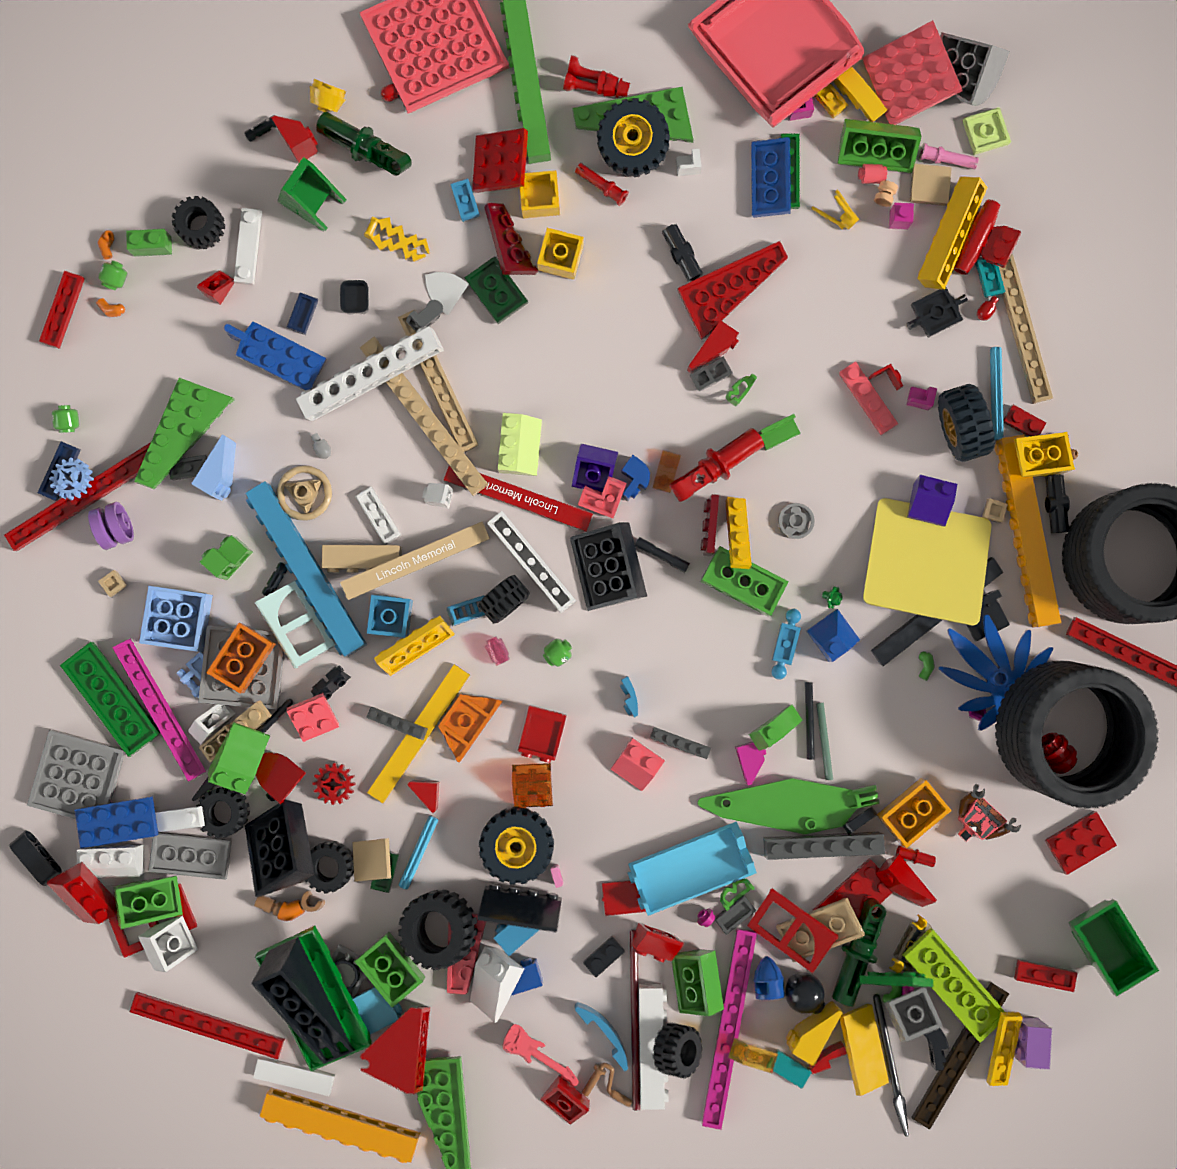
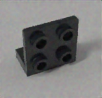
M993 590L983 595L980 621L973 626L967 625L974 641L985 638L984 615H989L997 631L1010 625L997 600L1002 597L999 590Z

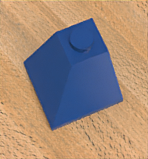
M838 609L807 630V633L828 662H834L860 641Z

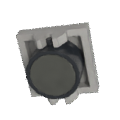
M339 944L331 958L339 970L348 992L354 998L366 975L355 963V960L360 956Z

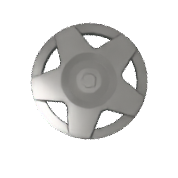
M793 503L786 506L778 518L780 530L784 535L792 539H800L807 536L812 531L815 523L812 511L801 503ZM800 507L805 509L807 513H802ZM791 508V512L789 514L784 513L787 509ZM809 521H811V525H810V528H809V530H808V528H807V526H806V523H808ZM782 522L787 525L786 529H784ZM795 532H798V533H800L801 535L795 536V535H793V534H794Z

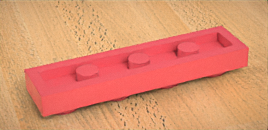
M856 361L839 372V375L880 435L898 424Z

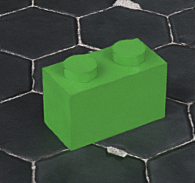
M165 229L126 231L127 250L134 256L172 255V236Z

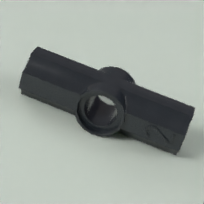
M677 224L666 227L662 234L670 247V253L674 262L677 265L679 264L688 282L698 279L703 273L694 257L695 254L692 246L684 239Z
M1064 475L1046 476L1047 497L1045 498V510L1049 513L1051 533L1069 532L1068 511L1070 509V500L1065 493Z

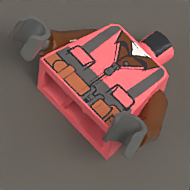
M975 784L973 791L961 799L958 820L964 827L958 835L965 842L973 835L981 840H989L1010 832L1016 833L1020 830L1021 825H1012L1017 821L1016 818H1011L1009 824H1007V820L983 798L985 796V789L978 792V784Z

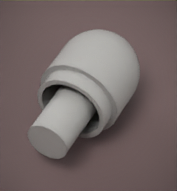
M318 433L313 434L311 438L314 442L312 446L315 453L321 459L328 458L331 455V448L327 441L321 440Z

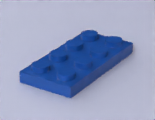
M789 137L751 142L753 218L791 214Z
M153 796L75 809L80 848L159 835Z

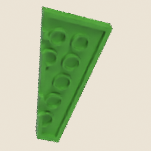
M683 87L573 108L576 129L598 131L600 119L603 120V114L606 110L610 111L613 104L617 103L618 105L622 103L623 99L632 101L633 98H639V101L647 100L652 106L658 107L660 113H663L665 116L670 140H685L689 143L694 141Z
M178 378L134 482L154 490L170 473L169 471L177 462L179 463L183 455L210 428L217 417L219 418L223 410L234 401V398Z
M461 1056L426 1058L423 1090L417 1093V1099L429 1128L431 1127L434 1141L440 1149L445 1168L471 1169Z

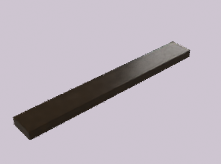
M990 982L986 989L1002 1007L1009 993ZM965 1026L947 1055L946 1062L943 1063L944 1070L937 1072L912 1115L913 1120L929 1130L980 1045V1042L976 1040Z

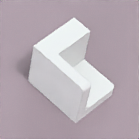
M692 149L691 155L676 157L678 176L700 174V149Z

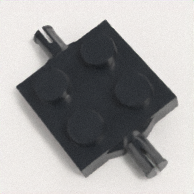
M947 287L945 290L939 289L911 304L916 319L907 322V327L911 330L920 325L929 338L964 320L959 312V305L967 302L968 298L963 294L955 299L950 295Z

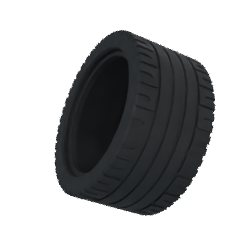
M1161 483L1139 484L1100 497L1089 503L1088 506H1085L1071 522L1072 525L1069 526V532L1065 534V542H1063L1062 546L1063 572L1066 575V581L1069 583L1068 586L1072 589L1074 596L1078 598L1077 600L1081 604L1083 603L1084 607L1087 610H1091L1090 612L1093 614H1097L1098 617L1105 618L1107 621H1114V623L1146 624L1176 620L1177 569L1171 584L1159 597L1150 602L1135 599L1122 591L1111 578L1105 564L1104 544L1113 522L1125 511L1133 510L1146 513L1160 521L1170 532L1177 549V487L1168 484L1162 485Z
M1072 661L1046 662L1029 669L1028 672H1024L1020 678L1018 677L1015 680L1014 684H1011L1009 691H1006L1004 694L1005 697L1004 699L1002 698L1001 706L997 711L998 715H996V745L999 748V755H1001V760L1005 763L1007 770L1010 771L1013 777H1016L1017 781L1029 789L1076 808L1095 809L1100 808V806L1106 807L1108 804L1112 805L1116 801H1120L1125 796L1130 795L1131 791H1134L1138 787L1137 785L1143 782V778L1147 776L1148 770L1153 765L1152 761L1155 759V752H1157L1158 747L1156 746L1158 743V728L1156 725L1158 723L1157 719H1155V712L1152 710L1153 706L1148 701L1149 699L1146 694H1143V690L1121 673ZM1088 688L1097 696L1104 708L1107 720L1106 739L1099 755L1088 767L1073 775L1059 777L1051 770L1043 753V726L1048 713L1062 697L1077 689Z

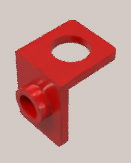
M892 364L883 367L868 377L871 380L886 372L896 391L903 387L901 375L898 370L893 368Z

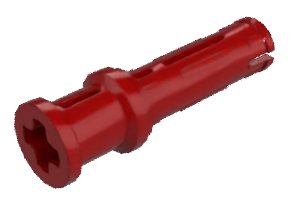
M583 163L578 165L580 169L576 168V174L603 191L604 196L612 198L617 202L618 206L624 203L629 191L622 190L616 186L614 181H607Z

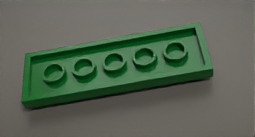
M89 642L60 665L128 757L134 755L161 734L156 724L94 642Z

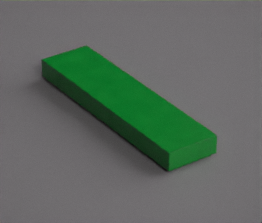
M781 133L780 138L789 137L791 209H799L800 134Z

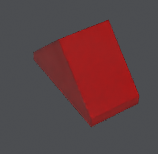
M219 270L199 283L197 288L206 297L221 305L235 282L234 278Z
M412 780L407 784L432 814L438 809L440 782Z

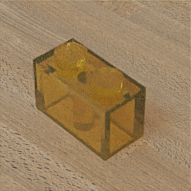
M734 1038L728 1058L742 1065L772 1073L778 1054L762 1046Z

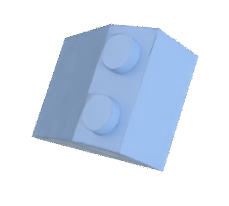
M222 434L191 484L221 501L223 498H226L231 492L230 487L233 480L236 443Z

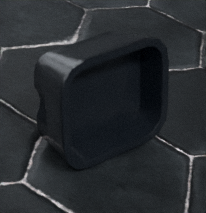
M348 280L341 283L340 307L344 313L351 315L357 313L366 314L368 312L369 292L368 284L365 281Z

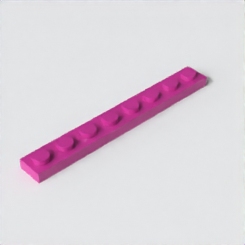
M131 638L112 647L187 781L189 782L204 774L206 770Z

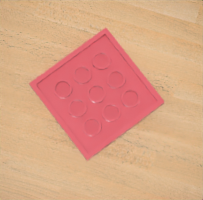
M933 20L862 57L877 96L887 109L885 115L889 124L897 125L963 91Z

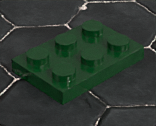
M496 256L464 277L497 324H500L528 304V300L509 275L502 274L500 263Z

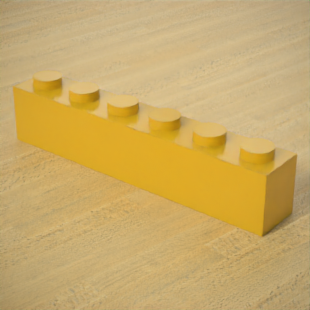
M960 177L954 187L952 197L947 204L944 216L940 220L938 230L933 237L930 249L918 273L917 279L925 288L943 290L946 288L988 188L980 177Z

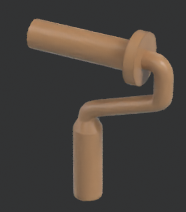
M608 1063L595 1064L593 1067L595 1071L584 1087L582 1094L588 1097L600 1076L605 1075L606 1069H608L610 1074L607 1093L613 1099L630 1107L632 1104L630 1098L616 1090H611L614 1067Z

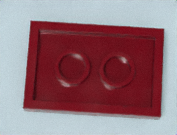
M711 494L709 499H706V502H704V513H707V517L703 520L702 532H705V537L701 539L700 551H704L703 556H712L715 552L719 495Z

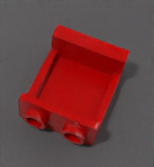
M529 705L517 751L521 752V756L532 758V755L540 757V761L551 763V760L555 761L567 715Z

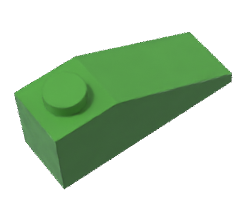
M791 704L748 735L757 749L761 751L781 740L803 720L793 704Z

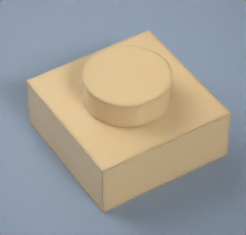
M989 498L986 501L982 517L1001 523L1003 522L1008 504Z
M116 570L111 571L98 581L109 597H113L127 586Z

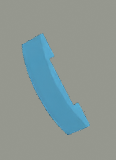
M577 1002L575 1004L576 1012L587 1025L591 1021H595L615 1046L612 1050L613 1058L624 1071L628 1070L626 1052L614 1027L595 1009Z

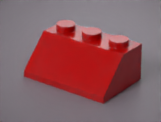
M83 862L47 881L48 886L83 922L101 924L116 915L115 897Z

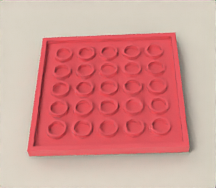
M386 0L359 12L408 114L509 68L508 61L477 0Z

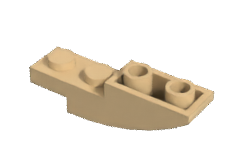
M261 700L257 701L234 721L225 725L199 746V749L211 763L233 722L256 730L272 715Z

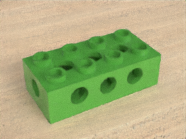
M719 546L700 582L769 617L774 612L789 581L752 563L750 569L731 568L729 550ZM723 568L731 570V577L727 578L723 575ZM741 577L748 579V586L745 587L740 584ZM759 585L765 588L764 595L758 594L757 587Z

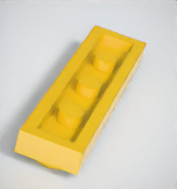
M727 497L725 506L731 568L750 569L752 563L746 499Z
M1001 1012L986 1080L989 1086H1008L1023 1018L1019 1012Z

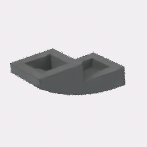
M723 356L708 366L705 365L690 374V377L700 392L732 375L733 372Z

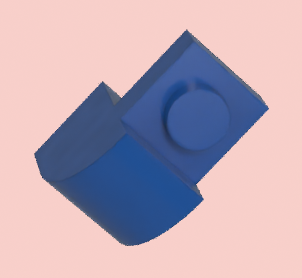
M632 455L621 470L622 474L632 480L622 494V497L627 501L631 497L634 499L640 492L639 486L646 490L650 481V472L646 464Z

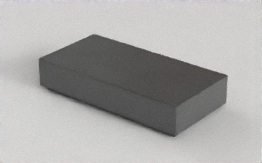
M743 895L729 907L728 911L725 909L715 917V921L727 935L755 913L756 909L746 896Z

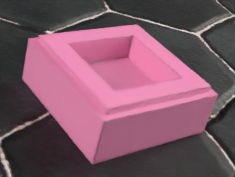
M559 865L551 866L550 870L555 887L563 886Z

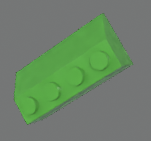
M844 119L838 164L860 167L863 164H882L887 167V170L912 173L922 137L920 128Z

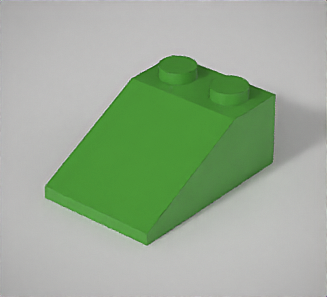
M233 722L208 769V782L246 794L255 777L270 735Z
M177 876L131 882L113 887L118 924L121 929L183 915Z

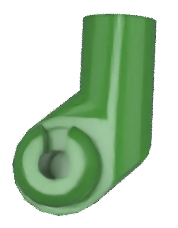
M923 651L919 654V660L923 661L924 664L919 677L927 681L935 668L933 655Z

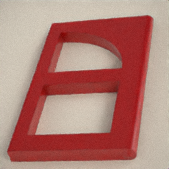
M180 883L178 887L183 915L179 916H183L188 929L192 930L197 927V923ZM116 910V915L109 918V922L122 955L125 958L144 950L140 941L129 945L124 929H121L118 924ZM153 921L149 922L148 924L149 927L152 928L153 926L159 924V922Z
M773 888L770 889L769 894L747 925L811 973L816 970L839 936ZM772 902H775L796 917L781 941L758 925ZM802 923L809 928L814 938L815 950L811 962L787 946Z

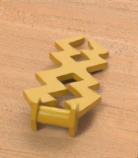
M372 216L367 230L363 234L366 238L372 240L380 251L387 246L390 252L403 249L405 259L412 256L413 262L426 257V254L417 255V249L415 248L424 245L427 254L430 253L426 238L417 241V234L406 238L402 225L392 228L390 217L377 219ZM380 225L381 231L386 228L388 237L398 234L399 242L393 245L392 238L381 242L380 234L373 236L376 226ZM413 244L414 247L412 251H408L407 246Z

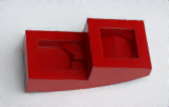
M839 1041L823 1049L813 1066L808 1064L811 1073L815 1074L830 1069L829 1060L846 1055L847 1052L843 1043Z

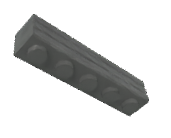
M370 707L366 717L421 740H424L428 728L375 707Z
M653 727L650 739L704 759L708 758L711 750L708 746Z

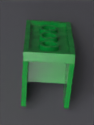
M303 157L281 189L277 202L324 232L328 227L315 214L329 195L341 204L345 203L347 199L312 162Z

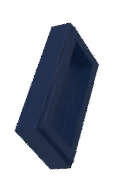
M300 292L287 328L306 335L319 300Z

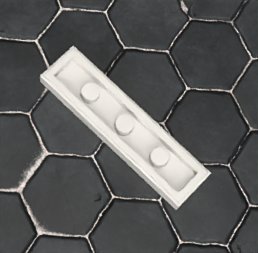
M259 1057L253 1078L330 1096L335 1075L318 1070L310 1071L309 1068Z

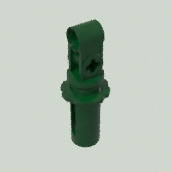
M324 112L320 115L316 124V131L349 149L353 160L361 161L364 159L368 163H373L394 176L400 175L411 167L412 161L410 156L396 149L391 144L383 142L381 138L374 136L371 127L365 126L360 130L329 112Z
M874 898L864 902L858 919L865 933L864 936L850 941V944H843L841 947L842 951L846 952V956L832 993V998L846 1006L852 1007L855 1005L862 985L860 984V975L865 976L869 963H877L878 958L873 955V952L878 945L876 941L881 933V927L886 917V909ZM878 907L875 913H871L873 908Z

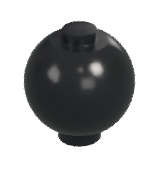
M799 973L788 979L785 987V997L793 1010L802 1014H818L824 1009V987L817 977L809 973Z

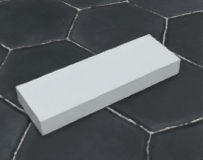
M371 486L355 495L384 545L401 536Z

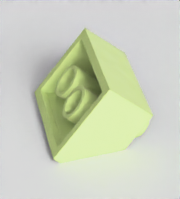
M503 413L498 460L499 473L537 476L542 419L523 414Z

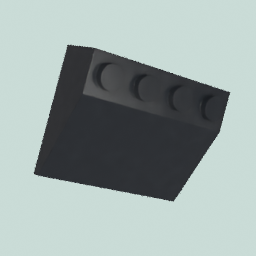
M619 522L570 537L587 611L647 597L629 522Z
M285 799L281 804H276L244 825L255 897H261L299 884L314 875L301 803Z
M489 884V886L484 888L477 920L557 933L562 898L558 897L559 895L555 893L542 895L536 890L522 892L517 887L503 889L501 885Z

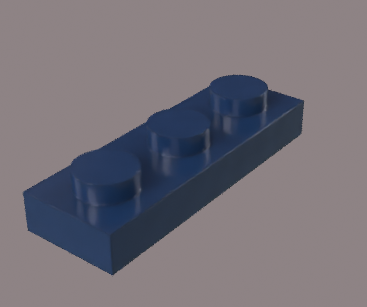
M60 442L37 492L38 494L58 501L60 496L54 493L55 489L50 487L54 483L49 480L50 477H54L51 471L57 470L56 464L62 465L63 459L69 462V458L76 460L81 449L65 442Z

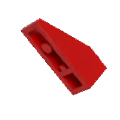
M720 320L689 364L687 371L690 373L724 355L730 348L733 350L739 342L737 339L739 332Z
M899 854L887 859L876 872V875L889 890L921 907L937 901Z

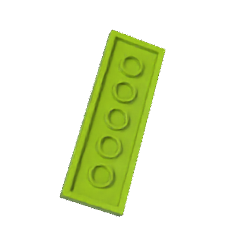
M929 928L902 955L918 974H925V978L933 979L934 987H931L933 991L976 1040L981 1043L998 1027L1000 1014L1005 1011L932 928Z

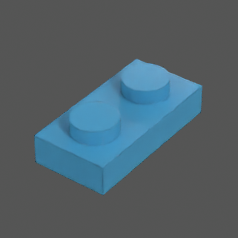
M469 179L452 183L451 188L462 222L479 217L480 214Z

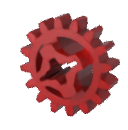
M334 762L331 767L328 763L325 765L326 770L321 767L318 769L321 774L314 775L317 781L312 782V785L317 786L314 793L319 792L320 794L317 798H325V804L329 800L331 805H335L336 800L339 804H342L343 798L346 800L350 798L348 793H354L351 786H355L356 783L351 782V779L355 775H349L350 768L344 770L345 764H341L338 767L337 762ZM330 771L329 777L323 780L325 774ZM340 773L344 775L346 780L340 776ZM334 780L336 783L340 785L334 787V785L327 783ZM323 788H325L329 792V795L323 790ZM341 788H346L343 794L338 796L339 790Z

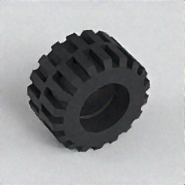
M194 196V199L187 197L185 202L181 200L179 202L181 205L179 207L176 205L174 208L176 213H172L174 219L172 220V225L175 227L173 229L188 246H193L195 249H200L201 247L204 250L207 249L208 245L210 247L215 246L213 244L215 241L219 243V237L224 235L222 229H225V224L223 223L225 220L217 207L205 197L201 199L199 196ZM207 216V222L203 228L191 230V223L196 217Z
M512 575L487 593L481 599L478 607L493 624L499 623L517 609L529 597L530 592L516 575Z
M225 787L205 793L204 797L199 799L200 804L196 805V807L202 806L205 826H202L200 830L202 832L207 831L208 836L214 835L215 838L228 837L241 830L248 821L246 817L250 815V811H247V808L250 807L249 803L244 801L247 799L245 795L241 796V793ZM218 801L227 803L231 809V818L228 823L218 821L214 815V807Z
M326 841L310 850L314 875L306 879L305 882L310 883L309 887L311 889L316 888V892L324 891V894H328L331 891L332 893L336 892L349 882L350 877L354 873L353 855L350 856L349 848L345 849V845L342 843L337 844V841ZM323 856L332 857L337 862L339 869L335 877L329 878L320 872L319 861Z
M667 1023V1025L662 1026V1030L658 1031V1036L654 1040L653 1059L655 1060V1067H657L659 1072L682 1079L689 1078L691 1074L695 1073L702 1057L700 1034L694 1027Z

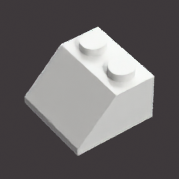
M183 916L157 924L138 936L154 971L167 972L198 950Z

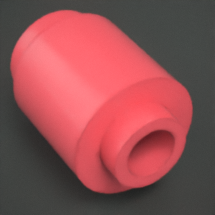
M863 164L862 168L858 170V179H861V183L880 184L881 181L887 178V167L882 164Z

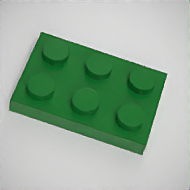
M867 972L868 976L860 975V984L934 987L933 979L925 978V974Z

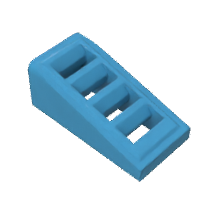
M484 595L447 607L452 627L485 616L483 611L479 612L476 602L481 601ZM471 604H472L473 609H474V612H475V614H473V615H472L471 610H470V607H469V605H471ZM462 607H465L467 617H464ZM454 610L458 611L460 619L457 620Z

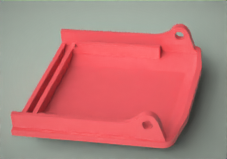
M717 0L688 23L689 29L707 54L753 109L773 128L862 59L864 54V48L852 27L830 0Z

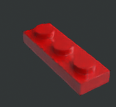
M1017 959L1014 979L1016 981L1074 992L1078 973L1072 970Z

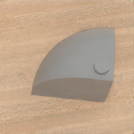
M941 32L940 38L963 90L954 96L973 106L981 105L995 89L1010 51Z

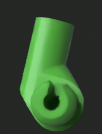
M892 986L890 994L886 993L883 995V1003L902 996V986Z

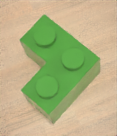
M233 535L224 538L219 549H208L202 555L203 559L200 563L216 578L228 580L253 553L252 550Z

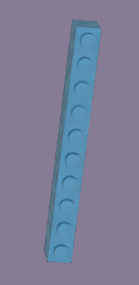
M264 481L246 492L245 494L248 497L246 502L251 509L256 510L258 514L256 518L259 523L267 528L266 535L271 541L276 543L277 547L275 549L281 558L284 557L287 561L285 566L291 574H295L297 578L295 582L299 589H304L307 594L305 599L308 604L315 607L317 619L326 625L325 632L330 639L333 638L335 640L337 652L340 655L343 654L344 657H348L367 645L366 641L293 521L283 511L271 485Z

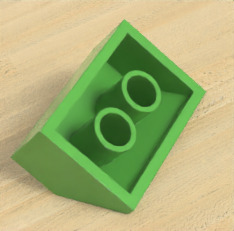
M387 932L355 960V963L391 1008L423 983L425 975L412 962V959L407 957L404 949L390 932Z
M699 949L677 953L672 960L679 1013L711 1016L724 1010L715 950Z

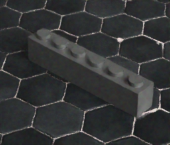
M858 832L849 835L847 833L763 837L764 857L767 860L885 854L884 834L881 832Z

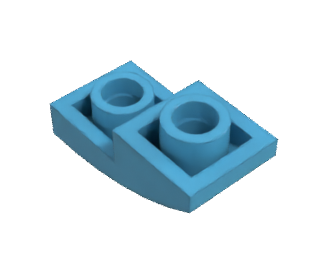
M627 676L621 680L623 684L620 687L625 695L629 694L631 697L624 700L626 705L623 707L629 716L633 714L634 717H637V698L633 685Z

